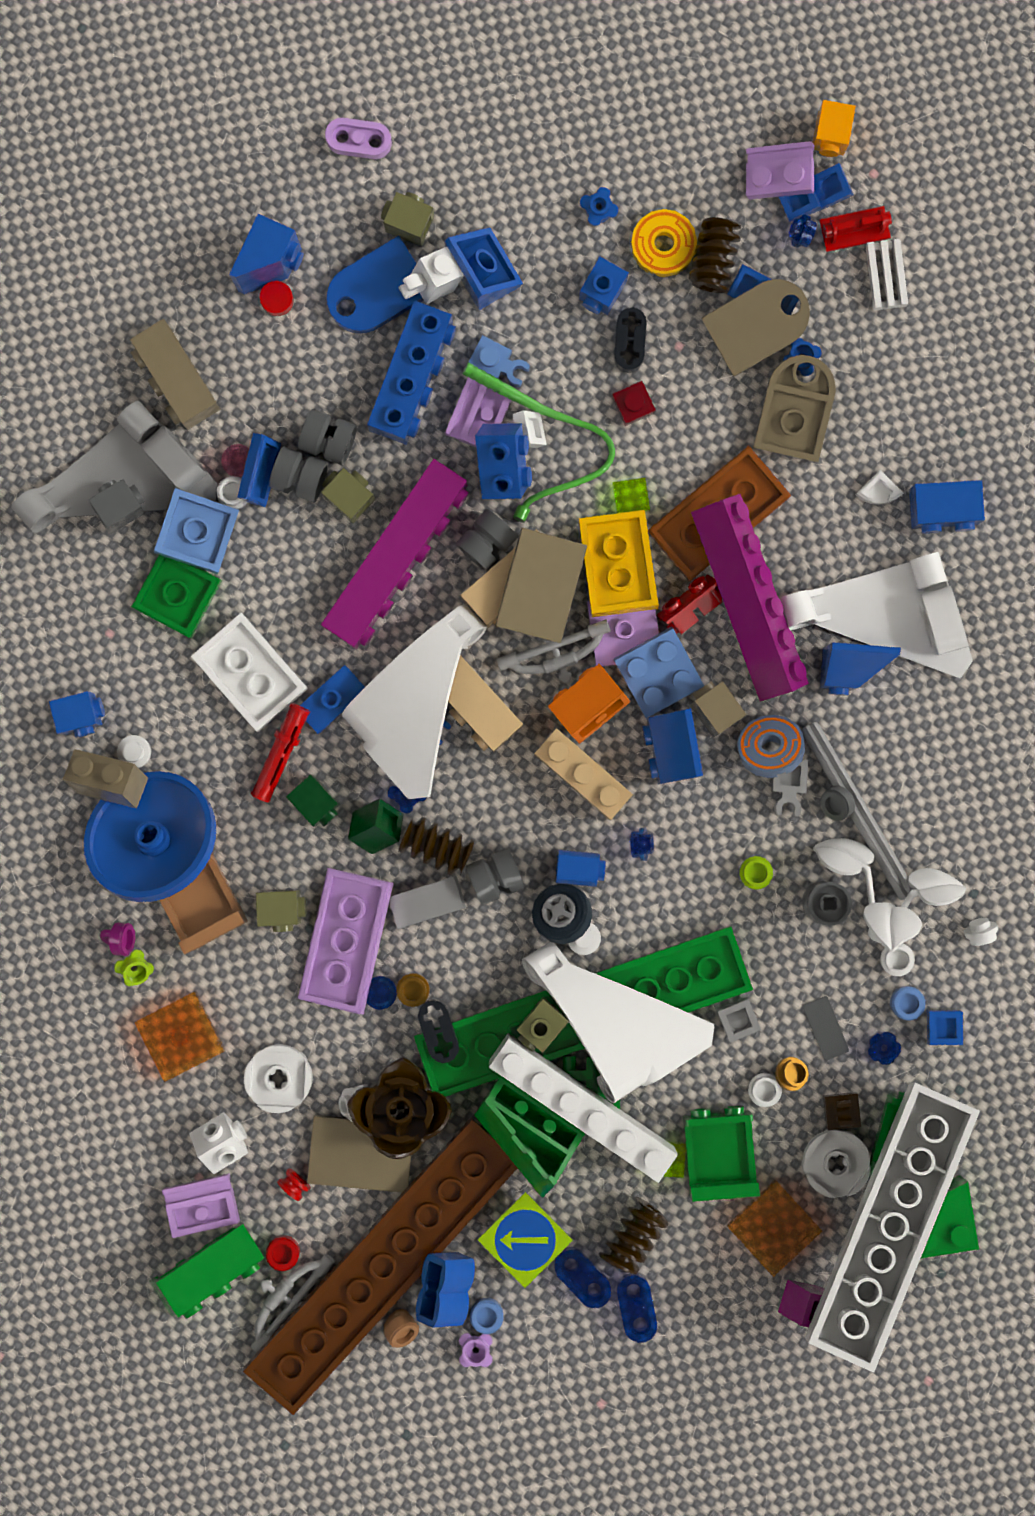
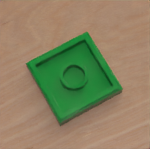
M158 555L131 607L191 639L222 580L200 568Z

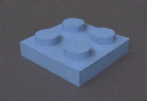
M175 488L154 553L218 574L239 510Z
M673 627L664 630L613 659L645 718L704 687Z

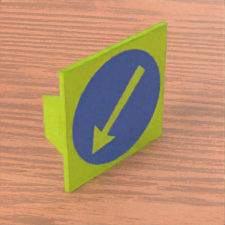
M525 1192L478 1238V1241L526 1288L573 1239Z

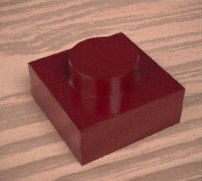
M643 381L612 394V399L625 426L656 412Z

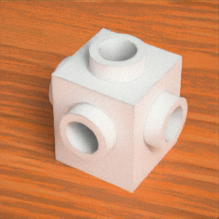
M224 1112L189 1133L197 1157L213 1174L248 1154L244 1143L247 1134L238 1120L232 1122Z

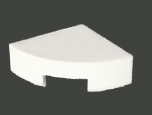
M880 470L855 495L867 503L880 505L898 499L903 492Z

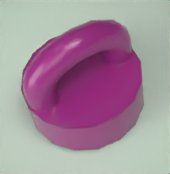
M117 922L111 929H104L99 934L100 939L109 945L113 955L128 956L133 951L135 930L132 924Z

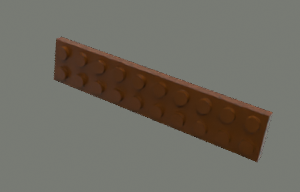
M471 1117L243 1367V1372L292 1415L302 1407L421 1276L427 1255L429 1253H441L518 1169L488 1131Z

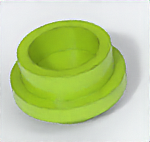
M752 856L741 864L739 876L745 886L750 889L759 890L765 888L771 882L773 868L765 858Z

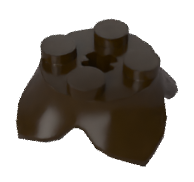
M404 1057L387 1065L380 1073L375 1086L363 1087L357 1090L347 1103L348 1112L353 1124L372 1140L374 1148L379 1153L392 1159H402L416 1153L425 1141L443 1130L452 1112L446 1097L440 1092L430 1091L426 1085L425 1076L419 1067ZM397 1109H404V1114H408V1116L397 1120L391 1114H396Z

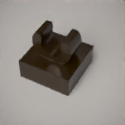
M857 1092L823 1095L827 1130L861 1127Z

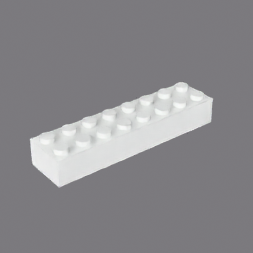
M909 1082L806 1333L805 1339L809 1344L873 1373L875 1372L980 1113L979 1110L922 1085Z

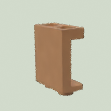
M213 853L202 872L192 883L180 892L159 900L181 940L178 944L184 955L248 922Z

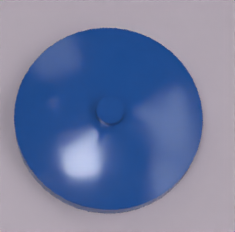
M162 771L144 773L148 780L137 809L100 800L92 811L84 834L86 863L95 879L115 896L134 902H151L165 899L180 892L192 883L209 861L216 840V820L213 809L208 799L197 786L177 774Z

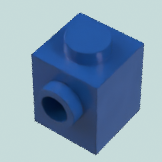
M599 257L580 290L579 300L583 301L582 305L595 314L603 312L608 315L627 282L629 272Z
M86 691L49 701L57 734L68 735L74 733L75 738L94 734V728L103 725L101 717L105 716V710L101 698H96L95 693Z

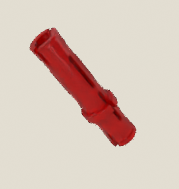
M290 703L281 728L276 729L273 735L276 739L256 784L250 793L253 797L270 803L294 746H298L301 741L298 737L310 714L308 709Z

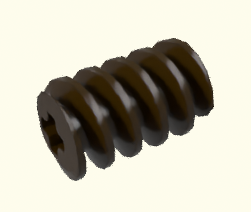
M709 217L702 221L701 228L703 231L698 236V241L701 244L695 248L697 257L693 258L691 265L694 269L690 271L688 278L694 287L702 291L727 293L728 288L720 284V281L731 280V275L723 271V269L734 267L735 263L726 257L727 255H737L738 250L730 246V243L740 242L741 237L733 233V230L740 229L741 225L728 219Z
M421 817L416 823H413L412 818L398 852L404 853L411 847V858L415 859L423 852L424 864L427 865L433 858H436L435 869L440 870L447 863L448 875L452 876L460 869L461 876L473 850L475 840L470 839L463 846L462 834H458L453 840H450L449 828H446L439 835L437 834L438 823L434 822L426 829V818Z
M635 1197V1199L640 1204V1208L629 1206L627 1209L633 1216V1219L621 1218L620 1220L626 1230L614 1229L613 1231L619 1241L615 1243L607 1240L605 1243L612 1252L610 1254L599 1252V1256L608 1264L622 1272L637 1274L640 1270L636 1262L644 1263L647 1259L642 1250L652 1251L654 1248L650 1239L659 1240L661 1237L657 1227L666 1228L669 1224L657 1208L639 1197Z

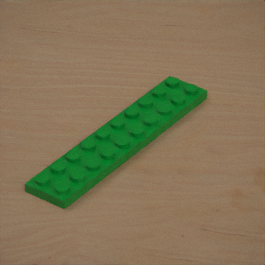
M731 926L595 972L597 975L688 1013L753 990ZM543 990L453 1021L452 1023L459 1041V1050L454 1060L448 1063L437 1062L431 1057L423 1032L414 1035L413 1037L432 1091L440 1092L446 1097L498 1079L501 1075L489 1068L490 1058L508 1033L518 1039L521 1035L517 1031L518 1025L540 999L544 997L562 1012L549 992ZM568 1022L543 1053L538 1048L534 1051L550 1061L585 1049V1047ZM442 1032L438 1033L439 1044L434 1047L435 1051H440L444 1056H448L449 1049L453 1047V1043H446Z

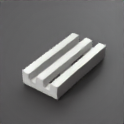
M894 239L891 242H887V240L880 241V243L867 242L866 254L873 310L906 307L908 305L900 239ZM888 250L893 252L898 300L894 299ZM876 251L881 252L887 300L885 302H881Z

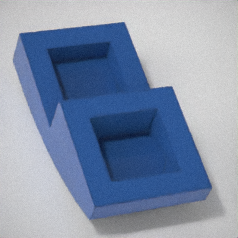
M838 163L814 175V193L780 196L779 199L789 222L828 208L854 196L842 165Z

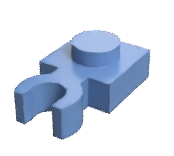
M483 335L469 360V363L478 367V369L480 368L498 379L501 374L505 375L508 382L514 387H521L522 381L513 376L514 370L523 369L528 372L530 369V365L524 360H509L512 354L511 349Z

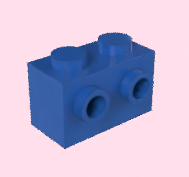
M522 423L482 424L475 435L482 499H521L526 489L532 483V471L530 467H526L525 458L529 451V440L527 435H523Z

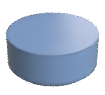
M903 986L893 992L890 998V1007L897 1017L903 1020H914L924 1012L925 998L918 989Z
M482 1298L476 1301L470 1311L472 1327L482 1334L496 1332L503 1323V1309L501 1305L492 1298Z

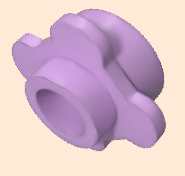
M464 1333L459 1339V1343L462 1346V1355L459 1357L460 1364L464 1367H488L493 1359L490 1355L492 1337L489 1334L471 1336L469 1333ZM474 1347L479 1348L478 1353L473 1352Z

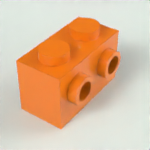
M600 663L595 667L586 669L579 676V681L569 689L566 688L558 692L554 696L553 702L548 705V708L579 744L631 702Z

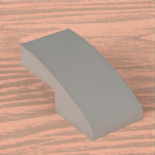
M457 876L390 896L389 900L397 929L466 908Z
M745 993L713 1004L730 1043L761 1030Z

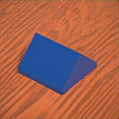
M490 227L448 237L444 241L445 247H448L464 276L461 280L479 310L523 285L522 280Z

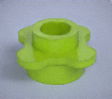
M136 949L124 960H118L114 964V970L123 976L125 985L134 986L144 983L149 975L153 973L154 966L144 959L143 951Z

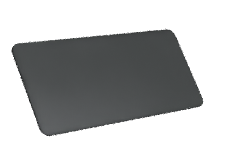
M824 996L803 1005L824 1060L827 1061L849 1052L828 997Z

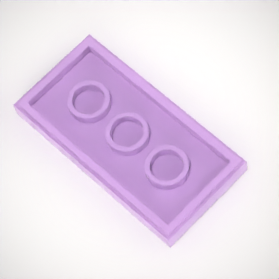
M327 868L298 999L357 1014H364L392 892V882Z

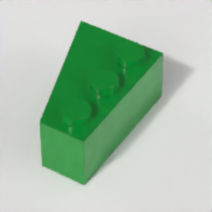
M502 1076L491 1087L474 1114L542 1198L555 1186L585 1135L579 1128Z
M960 1175L952 1179L920 1259L979 1250L969 1183Z
M238 1223L202 1246V1249L187 1259L184 1258L177 1262L174 1268L159 1277L157 1275L149 1280L170 1315L176 1318L183 1315L187 1319L203 1308L201 1305L203 1300L211 1295L216 1299L232 1288L229 1284L232 1280L240 1275L245 1279L260 1269L258 1263L264 1259V1256L244 1224Z

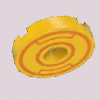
M667 209L651 211L642 217L633 230L631 241L633 258L639 267L647 273L650 272L659 277L677 275L686 269L695 256V248L697 246L695 228L688 218L677 211ZM668 236L673 241V247L669 251H660L655 246L654 241L656 238Z

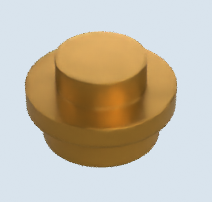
M416 973L403 976L396 987L398 999L409 1007L422 1005L430 993L428 981L422 975Z
M788 1057L778 1063L775 1076L778 1084L783 1089L796 1091L805 1085L809 1072L807 1066L801 1060L795 1057Z

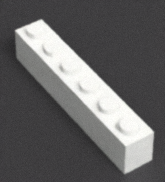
M508 1033L490 1058L489 1068L656 1182H660L678 1156L672 1144L615 1107L612 1103L599 1096L537 1052L530 1051L511 1034Z

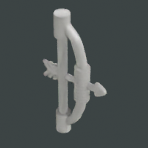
M605 619L587 626L588 629L562 638L561 643L544 639L546 644L518 654L514 652L497 658L501 671L509 668L521 674H549L560 670L561 675H559V679L568 684L570 683L572 673L567 672L565 667L577 664L579 660L586 657L599 645L603 635L611 632L608 621ZM590 636L593 638L591 642L577 652L571 651L563 655L559 652V647ZM551 650L555 658L543 661L540 665H519L520 661Z
M325 1254L320 1260L303 1264L287 1277H283L276 1287L272 1286V1280L260 1281L262 1291L266 1292L268 1290L271 1293L263 1302L264 1305L255 1323V1341L251 1348L256 1353L280 1328L289 1315L303 1302L301 1300L318 1279L323 1278L335 1264V1260L331 1256ZM313 1270L312 1275L292 1299L286 1296L298 1278ZM281 1301L287 1303V1306L267 1330H263L270 1311H274Z

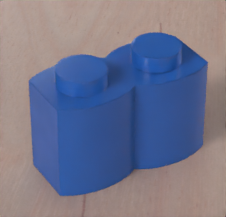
M558 849L555 882L559 884L597 887L598 881H604L606 861L600 860V853Z
M459 1252L429 1253L422 1268L423 1287L419 1292L416 1302L417 1321L432 1328L461 1326L464 1324L469 1309L468 1291L472 1286L475 1275V1262L473 1258Z

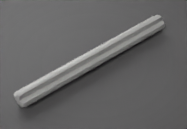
M817 722L810 723L802 729L803 736L833 786H842L853 795L855 810L850 816L869 849L874 854L877 863L900 900H904L909 892L914 890L908 884L907 874Z

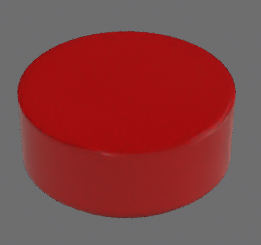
M271 281L261 289L260 303L268 314L282 316L291 310L294 296L290 287L284 282Z
M287 1235L273 1238L265 1252L267 1263L277 1271H287L293 1268L300 1257L299 1244L294 1238Z

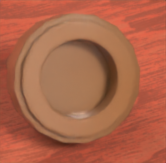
M398 1309L391 1313L384 1324L385 1338L395 1348L410 1344L419 1332V1325L406 1309Z

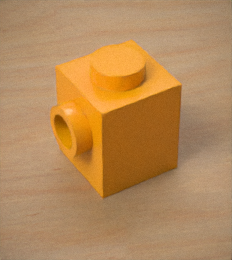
M828 100L822 101L817 115L812 142L814 150L819 151V154L826 157L844 156L850 141L856 109L855 105Z

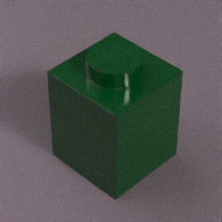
M310 774L286 796L313 827L320 823L325 827L339 814L335 809L340 803L313 774Z

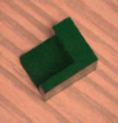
M379 798L352 813L348 840L370 854L379 852L400 841L404 814Z

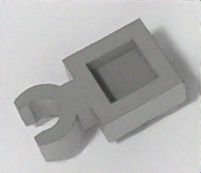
M802 760L794 771L788 774L786 772L777 774L778 777L772 778L771 792H781V798L777 800L774 807L776 815H782V806L785 803H790L794 808L793 816H800L801 804L796 799L797 793L806 794L808 760Z

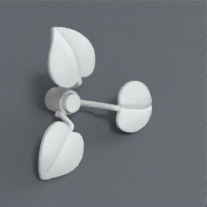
M835 838L820 842L813 847V851L816 852L821 863L829 870L840 875H855L861 871L865 874L869 905L865 907L863 917L869 927L868 936L873 941L881 943L890 953L904 942L914 938L921 930L922 922L920 918L908 909L914 897L919 896L928 905L943 906L957 901L963 897L966 891V887L947 873L932 868H922L915 870L909 875L908 884L914 890L909 892L901 907H896L886 902L875 903L871 869L867 866L873 862L874 854L867 846L855 840Z

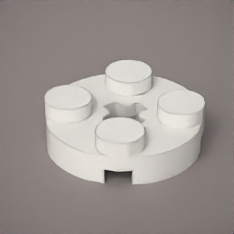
M283 1044L270 1045L257 1052L248 1063L244 1074V1085L249 1097L251 1096L252 1100L262 1110L271 1113H285L301 1104L310 1092L313 1080L312 1069L305 1054L299 1052L294 1047ZM276 1069L282 1070L283 1075L288 1077V1082H283L281 1088L275 1087V1082L269 1080V1076L275 1074Z
M825 1130L814 1136L807 1144L802 1160V1169L809 1184L817 1192L829 1198L848 1197L859 1192L869 1179L871 1166L865 1144L857 1136L846 1130ZM842 1155L844 1157L842 1159V1163L845 1165L842 1171L839 1169H835L833 1172L829 1171L831 1164L828 1160L832 1156L836 1158Z

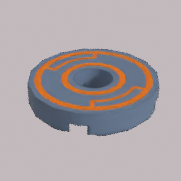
M778 715L760 716L749 722L741 731L737 742L739 757L744 767L756 776L774 778L778 777L777 774H783L784 772L788 774L794 771L802 762L805 753L803 732L795 722L787 717ZM768 742L780 744V747L773 752L765 751L762 748Z

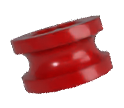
M288 1168L285 1172L286 1177L284 1179L280 1178L277 1183L290 1197L300 1201L303 1198L302 1192H308L311 1186L307 1184V1181L301 1175Z

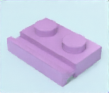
M809 141L746 148V154L748 155V163H746L747 198L751 200L814 193V144Z
M468 377L445 435L476 447L475 435L482 424L503 423L512 400Z
M230 1173L166 1187L162 1190L172 1238L240 1222L234 1191L230 1182Z

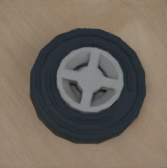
M550 885L541 891L534 901L532 908L533 924L538 933L550 942L558 944L574 942L582 937L590 927L592 919L591 903L585 893L574 885Z

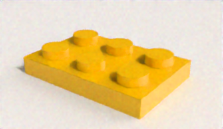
M645 510L579 518L581 543L587 545L584 565L592 617L658 609L659 604Z

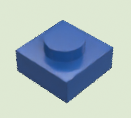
M927 1010V1044L963 1045V1011Z

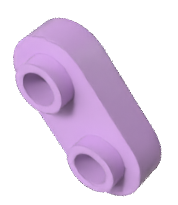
M337 118L328 124L325 131L328 147L334 153L340 155L380 159L389 153L392 146L389 130L386 126L377 122ZM341 134L349 137L344 143L337 141L338 136ZM373 139L381 141L378 147H372L369 143Z

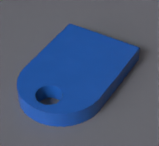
M399 235L338 272L330 282L327 290V305L332 318L343 329L360 334L375 331L411 309L414 300L420 303L424 301L420 293L405 299L398 288L404 284L403 279L411 275L416 266L415 260ZM343 300H351L356 305L355 311L349 316H342L337 312V306Z

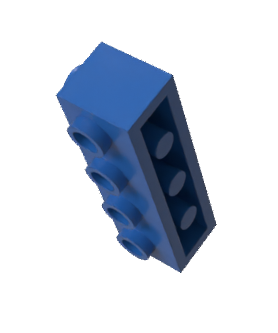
M414 300L367 423L370 432L407 445L409 437H416L421 423V419L417 418L421 406L427 407L433 392V388H430L429 384L433 375L439 376L445 360L441 356L445 344L451 345L456 332V326L452 325V314Z

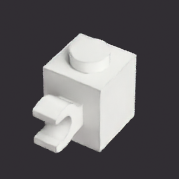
M444 247L420 258L411 275L403 279L404 284L398 288L405 299L420 293L425 303L428 304L454 292L464 274L448 247Z

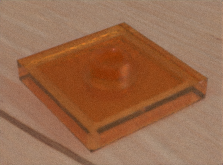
M196 991L134 1022L164 1082L226 1051Z
M776 1179L760 1193V1196L750 1202L727 1224L731 1232L773 1277L823 1232Z

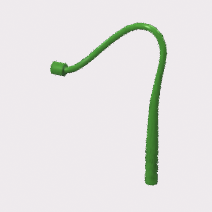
M469 362L467 363L462 372L466 377L539 414L588 429L598 434L607 443L609 453L603 466L586 476L545 489L530 496L522 505H518L513 515L515 520L525 523L530 512L528 507L533 502L548 495L589 482L601 476L609 469L615 457V447L612 439L601 428L553 410L484 370L478 369V367Z

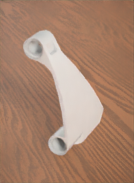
M939 552L921 556L908 563L818 589L799 591L779 598L783 604V613L790 630L815 624L868 645L900 647L901 652L899 656L960 679L973 662L951 585L949 586Z
M466 604L460 605L401 652L350 702L342 713V717L364 740L363 747L408 799L426 798L431 795L441 732L461 650L468 649L467 646L480 639L487 628Z
M553 942L547 943L522 959L523 967L529 978L549 992L584 1045L600 1073V1076L597 1077L598 1085L604 1096L611 1103H615L641 1085L647 1086L660 1080L712 1046L713 1023L570 964Z

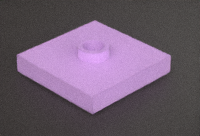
M587 601L590 625L607 619L611 632L603 635L599 645L594 649L596 666L599 663L602 667L615 666L616 663L613 660L615 657L659 634L655 609L592 617L590 601Z

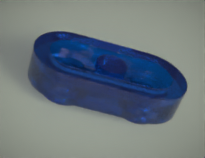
M567 1247L555 1258L554 1269L557 1277L585 1306L600 1308L607 1304L611 1297L610 1282L580 1249ZM575 1259L577 1266L574 1269L566 1268L564 1265L566 1260ZM592 1283H597L601 1287L600 1291L596 1294L588 1291V1287Z
M639 1273L625 1274L618 1281L616 1288L624 1331L630 1340L644 1343L651 1340L657 1332V1319L650 1285L647 1279ZM631 1284H636L640 1288L639 1292L635 1295L627 1292V1288ZM644 1318L646 1320L645 1326L642 1328L635 1327V1319Z

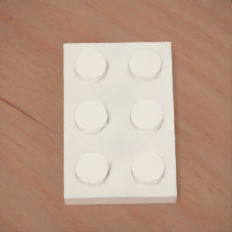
M243 613L236 616L191 656L256 732L263 729L308 689Z

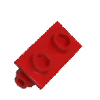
M884 206L819 220L826 252L867 244V242L891 239L889 225L892 224L890 211L885 212Z
M708 574L705 577L696 578L689 584L688 590L681 596L668 600L662 606V611L656 616L667 624V629L673 627L676 634L682 635L699 621L693 610L698 608L701 614L706 616L723 602L715 578Z

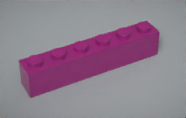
M433 458L321 623L323 628L356 650L360 644L365 647L375 634L376 630L372 627L379 617L384 619L394 605L391 599L398 589L402 592L413 577L409 572L415 563L422 564L430 553L432 547L428 544L436 534L440 537L449 525L450 519L447 516L453 507L459 509L468 497L469 492L466 491L468 487L467 480Z
M741 494L692 511L691 514L759 701L793 692L809 684L805 665L801 662L795 646V637L788 627L783 613V604L776 594L771 571L766 566L760 549V540L754 533L749 519V510L743 502Z

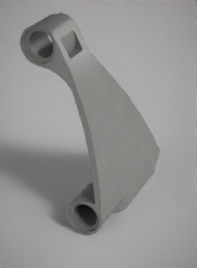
M135 401L120 413L117 418L119 424L96 445L48 484L22 493L13 502L11 509L36 534L59 518L97 515L89 499L99 493L98 490L101 486L112 480L119 482L124 479L128 487L136 486L145 501L140 504L143 512L168 510L175 488L217 502V487L219 484L167 427L162 426L140 401Z

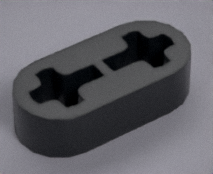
M631 307L621 311L616 323L614 362L617 368L625 373H634L639 370L645 356L647 321L644 313L638 308ZM630 316L635 317V322L641 324V326L635 327L634 337H628V326L622 325V322H627ZM627 344H633V355L638 356V359H633L631 365L626 364L625 358H620V355L626 353Z
M427 1000L422 1004L418 1012V1020L431 1057L437 1062L448 1063L454 1060L459 1050V1041L449 1010L441 1000ZM432 1005L435 1010L441 1009L443 1015L438 1018L441 1027L435 1029L431 1019L425 1020L424 1015L428 1013V1007ZM442 1032L446 1043H453V1047L449 1049L448 1056H444L440 1051H435L434 1047L439 1044L438 1033Z

